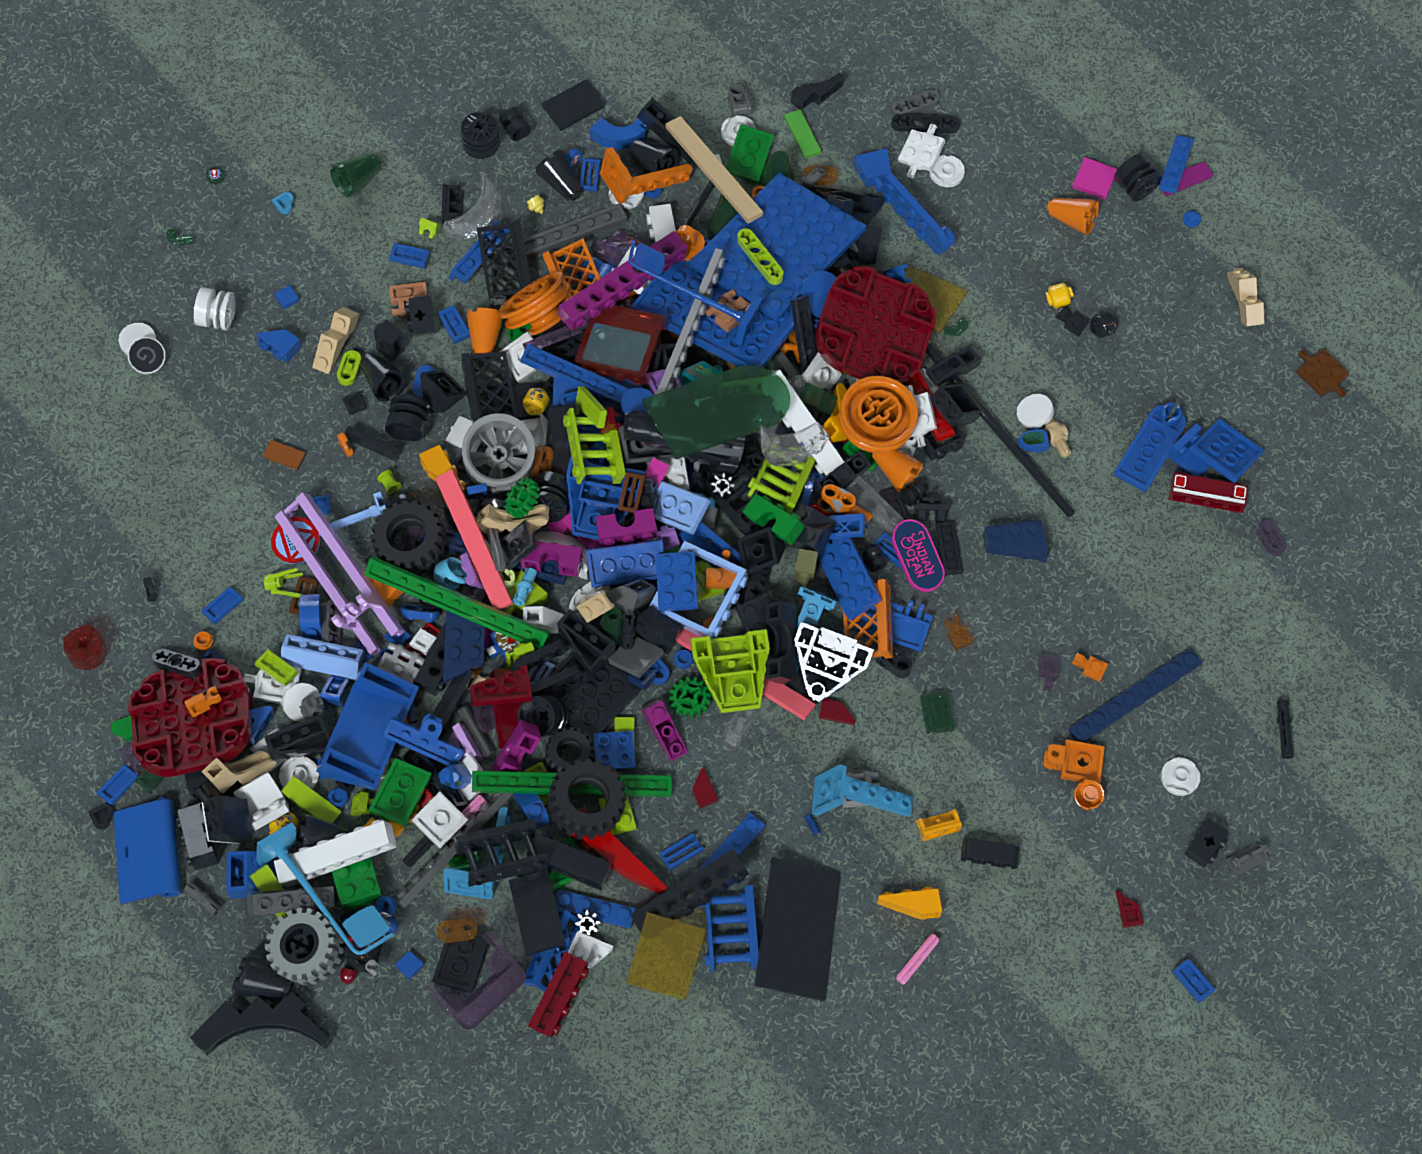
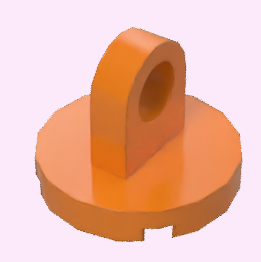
M682 225L675 231L688 246L686 257L683 260H692L705 247L703 235L692 227Z

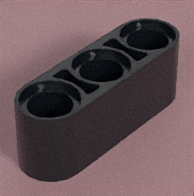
M965 838L962 842L960 859L963 862L969 860L975 864L986 865L988 863L995 867L1005 868L1007 866L1011 867V869H1017L1020 847L1006 843Z

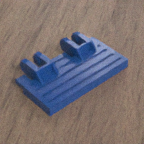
M909 600L904 615L902 614L904 606L891 602L892 643L921 652L933 616L925 614L923 621L920 620L925 607L923 603L919 605L915 619L909 617L914 605L913 600ZM873 606L865 614L872 618L877 612V608ZM863 615L856 624L863 628L869 619ZM873 623L866 632L872 636L877 631V626ZM856 626L851 629L857 632L861 631Z

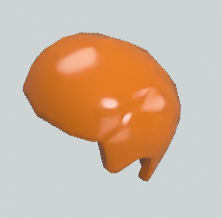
M1093 779L1081 781L1074 790L1076 803L1086 810L1097 808L1105 798L1102 785Z

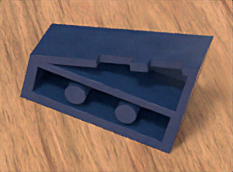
M1041 520L986 526L984 529L983 540L986 553L1009 557L1015 556L1046 563L1049 553Z

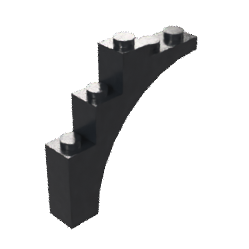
M292 992L275 1008L266 998L262 1000L259 996L243 1012L234 1003L230 1005L225 1001L190 1037L192 1042L207 1056L219 1045L231 1038L249 1031L261 1029H284L297 1032L313 1039L325 1049L331 1044L330 1033L323 1027L319 1029L314 1024L316 1021L308 1013L304 1015L307 1011L306 1000L300 994L295 996Z

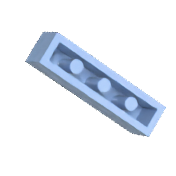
M287 634L281 647V659L294 667L356 679L362 667L363 650Z

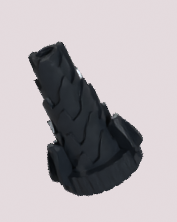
M725 396L694 400L693 407L697 412L657 410V412L632 411L625 413V434L623 438L625 440L644 442L651 447L663 448V452L681 454L680 457H684L693 465L694 462L698 461V463L704 464L711 473L723 475L725 472L726 475L732 476L738 468L745 443L746 417L744 408L739 406V404L730 403ZM710 400L719 401L724 409L720 415L710 414L706 412L705 403H709Z

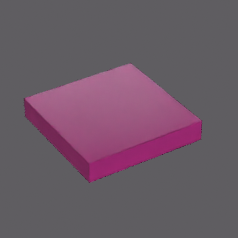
M1084 157L1072 188L1105 200L1114 181V174L1117 169Z

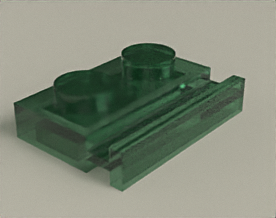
M948 692L929 694L928 696L920 695L919 699L926 734L954 731L955 726Z

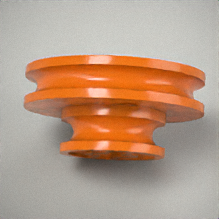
M554 272L543 276L508 299L498 311L500 318H507L505 326L508 329H515L529 323L531 327L528 332L530 335H537L561 320L557 315L558 304L571 290L569 283H562L564 280L563 273Z
M870 376L852 384L846 391L839 409V423L844 435L858 448L872 453H888L902 447L910 439L918 418L917 404L911 392L900 382L884 376Z

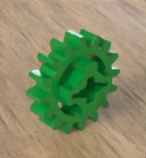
M522 478L521 482L516 481V485L510 487L511 492L506 494L508 497L504 500L507 503L504 506L506 513L516 519L518 517L523 518L524 514L528 515L529 511L534 509L533 505L538 503L536 501L540 496L537 493L540 490L537 487L538 484L529 478Z
M686 677L685 682L679 679V685L673 684L674 690L669 691L671 696L669 697V703H672L671 710L676 709V715L682 713L684 719L687 715H690V718L693 719L695 714L701 717V711L707 712L706 706H710L711 701L709 699H711V693H707L709 691L707 686L703 687L704 681L697 683L696 677L693 681ZM681 691L682 695L677 699V695ZM701 697H703V700H702L701 704L699 705V704H698V700H700Z

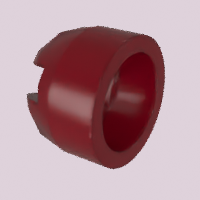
M341 968V981L345 984L354 982L357 972Z

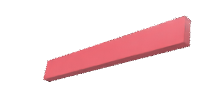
M451 469L436 477L438 486L493 608L501 611L514 603L500 572L495 569L492 554L454 470Z
M683 628L676 642L692 651L690 638H698L700 636ZM765 673L762 695L805 721L814 710L816 704L784 684L766 680Z

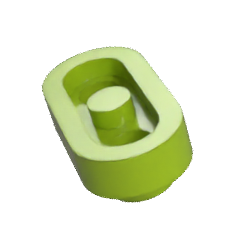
M347 351L342 357L337 371V379L341 385H352L357 378L361 355L357 351ZM344 376H350V378L344 379Z

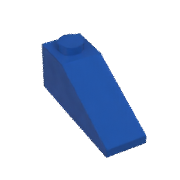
M513 794L525 820L534 819L536 824L535 830L549 824V816L538 794Z

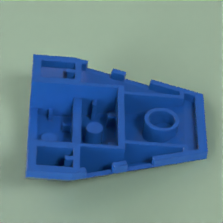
M570 457L566 478L572 535L599 541L596 517L615 514L617 523L621 525L628 514L626 511L618 510L625 477L620 484H613L612 477L609 475H585L581 484H577L576 478L572 474L573 461L572 457ZM583 460L584 467H606ZM626 468L625 474L626 472L643 476L645 475V472L628 468ZM631 477L627 488L624 507H627L630 490L633 482V478ZM637 479L632 505L636 500L640 479Z

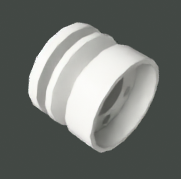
M201 287L194 306L195 325L209 328L213 322L215 329L221 327L222 330L228 331L235 315L234 293H225V291L221 290L216 297L214 289Z

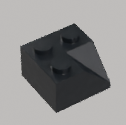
M866 225V231L846 250L849 259L856 258L866 265L876 264L882 228Z
M797 503L792 513L801 518L800 522L805 528L791 547L816 551L818 556H821L837 523L816 509Z

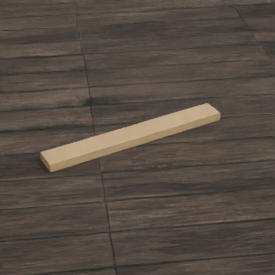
M681 116L666 123V129L747 223L763 216V211Z

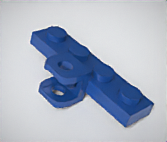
M430 713L425 715L419 729L391 717L383 733V737L447 766L458 764L464 752V749L438 738L442 731V719Z

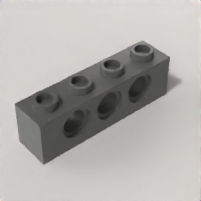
M328 884L311 886L326 908L334 907L333 886ZM303 887L247 893L248 914L253 916L284 913L289 910L297 911V908L305 910L307 908L319 909Z

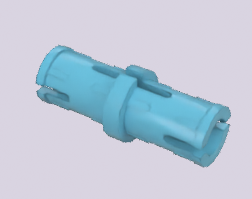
M526 568L521 581L517 584L518 589L513 598V603L518 606H524L528 594L533 589L532 584L537 575V571L533 568Z

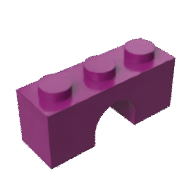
M653 508L634 511V523L629 527L620 526L616 521L615 514L596 517L599 544H604L605 546L613 545L619 541L629 543L638 538L646 540L653 538L657 534Z
M536 540L538 547L521 561L522 569L533 568L541 572L542 566L546 561L555 560L559 562L560 575L579 577L583 552L582 548L575 545L566 546L555 542L546 543Z
M521 719L492 765L493 771L521 772V761L525 752L532 754L541 740L538 726Z

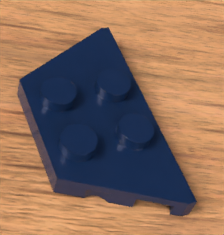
M446 611L444 683L450 682V679L459 675H466L468 670L472 671L484 667L485 627L449 611Z

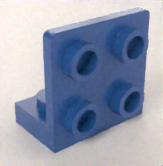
M1197 423L1172 446L1168 455L1173 462L1191 476H1201L1211 467L1189 451L1191 446L1201 437L1199 434L1202 428Z

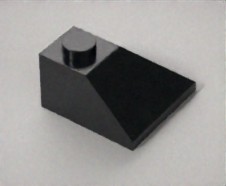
M443 369L422 372L420 374L423 400L429 404L430 411L433 413L446 412L467 395L466 391Z
M767 527L737 539L743 568L746 569L747 575L780 563L785 550L784 542L771 531L772 527Z
M652 605L639 614L634 623L638 634L651 644L663 649V653L666 655L671 653L681 630L678 625Z

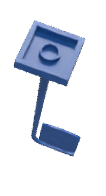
M632 240L628 260L633 267L735 318V321L739 323L734 343L742 345L757 319L763 298L756 295L744 312L729 308L659 275L665 265V255L642 243L635 246L636 241Z

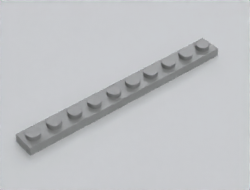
M715 249L697 292L710 299L713 293L712 287L714 284H717L719 279L720 268L723 269L726 259L723 257V250ZM696 298L651 404L652 411L657 412V410L666 409L667 397L669 394H672L674 389L673 382L680 375V365L682 362H685L688 346L691 347L693 343L694 331H697L700 326V316L705 314L706 303Z

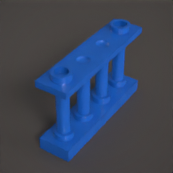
M753 885L745 886L744 893H740V895L714 896L708 904L701 906V908L705 907L708 942L705 966H709L710 972H714V964L746 962V964L750 963V970L757 969L759 953ZM732 903L745 905L746 912H742V914L710 916V905ZM741 922L747 924V932H744V934L712 936L711 924ZM744 942V944L749 946V951H745L744 954H713V944Z

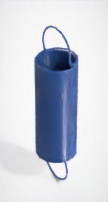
M812 815L805 816L804 818L813 835L821 833Z

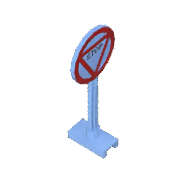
M381 492L375 493L373 496L376 505L334 521L330 525L334 530L370 517L374 518L378 515H383V510L386 507L389 508V505ZM291 517L290 519L313 552L316 553L319 548L321 534L307 518ZM278 524L271 537V547L276 557L285 563L293 565L304 563L305 560L283 528Z

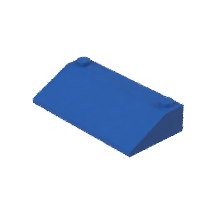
M365 662L358 672L316 772L333 780L376 790L396 743L383 737V733L391 717L402 722L405 721L419 687Z

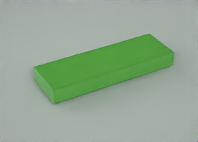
M801 109L784 114V119L804 159L821 154V149Z

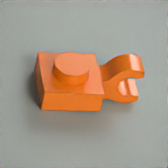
M1079 653L1076 654L1072 661L1073 665L1084 669L1083 675L1098 682L1101 681L1108 666L1107 663L1093 656H1090L1087 660Z
M215 686L209 688L206 695L200 693L184 701L192 717L211 709L209 705L222 700L219 694L213 696L218 693Z

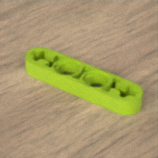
M741 229L737 233V242L770 284L778 285L782 283L783 270L750 229ZM752 248H758L760 249V252L753 253L750 250ZM767 260L770 264L764 266L760 262Z

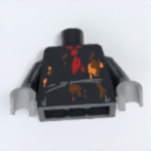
M386 912L380 913L384 920H386L387 917H391V915ZM349 933L346 936L356 950L362 951L368 947L366 945L359 948ZM382 936V937H380L379 939H377L376 941L372 942V943L370 944V946H371L372 944H374L375 942L379 941L380 939L384 938V936ZM345 942L339 944L340 947L345 948L344 956L347 959V963L357 972L371 973L374 976L377 974L373 969H376L377 966L380 967L378 959L382 944L363 955L353 953Z

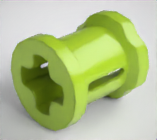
M391 470L383 471L377 477L379 483H382L386 488L388 495L401 488V483L395 480Z

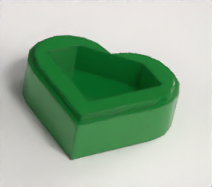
M131 716L116 720L111 724L110 729L113 735L121 736L126 741L133 739Z

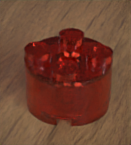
M90 625L77 627L71 630L63 639L65 654L73 667L82 670H93L103 663L107 648L101 634Z

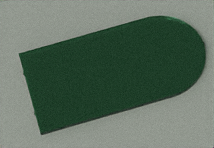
M749 365L736 367L644 398L642 403L674 458L679 459L776 425L788 412L790 393L787 385L778 375L768 369Z

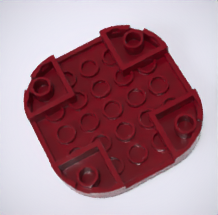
M860 266L846 272L844 271L831 285L817 323L815 341L819 354L835 370L857 379L870 376H884L894 379L901 384L907 383L920 370L924 362L923 358L932 330L935 327L936 314L934 306L932 307L928 300L929 296L917 285L911 282L907 285L875 272V268Z
M209 658L202 660V673L195 678H188L173 672L165 673L163 669L150 674L141 681L142 685L131 694L128 712L131 715L133 736L131 747L137 760L146 771L161 777H174L203 770L216 758L222 763H226L241 753L251 737L252 719L248 688L236 666H232L222 659ZM215 686L218 693L213 696L219 694L222 700L209 705L211 709L192 717L184 701L200 693L206 695L207 690Z

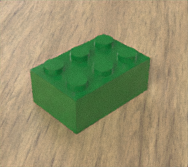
M370 857L332 871L343 912L375 903L378 898L382 897Z

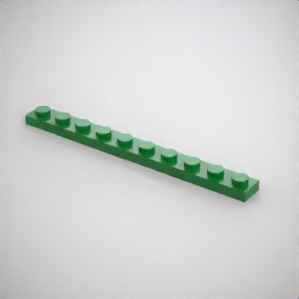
M372 556L369 559L365 576L526 644L532 642L533 647L536 649L545 647L549 631Z
M472 771V793L548 794L557 773ZM620 775L619 781L624 782L626 796L671 797L672 795L671 776ZM587 784L573 787L568 794L603 796L600 790Z

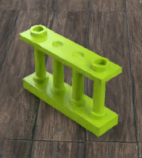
M569 408L567 414L564 415L563 424L567 428L573 461L572 474L576 478V483L581 484L585 475H609L612 477L613 484H620L626 474L618 431L612 430L603 434H578L577 425L594 424L588 417H575L574 409ZM579 441H603L606 444V450H581ZM583 458H606L609 460L610 466L584 467Z
M776 438L772 444L768 443L764 451L766 457L756 478L752 477L748 485L751 489L747 496L751 497L756 489L782 503L781 505L787 509L786 512L790 514L797 503L816 459L811 456L807 458L806 462L794 459L776 449L779 441ZM773 455L797 468V471L800 473H794L770 460L771 456ZM766 467L786 476L795 484L790 485L766 472ZM761 478L787 491L788 495L785 497L760 483Z

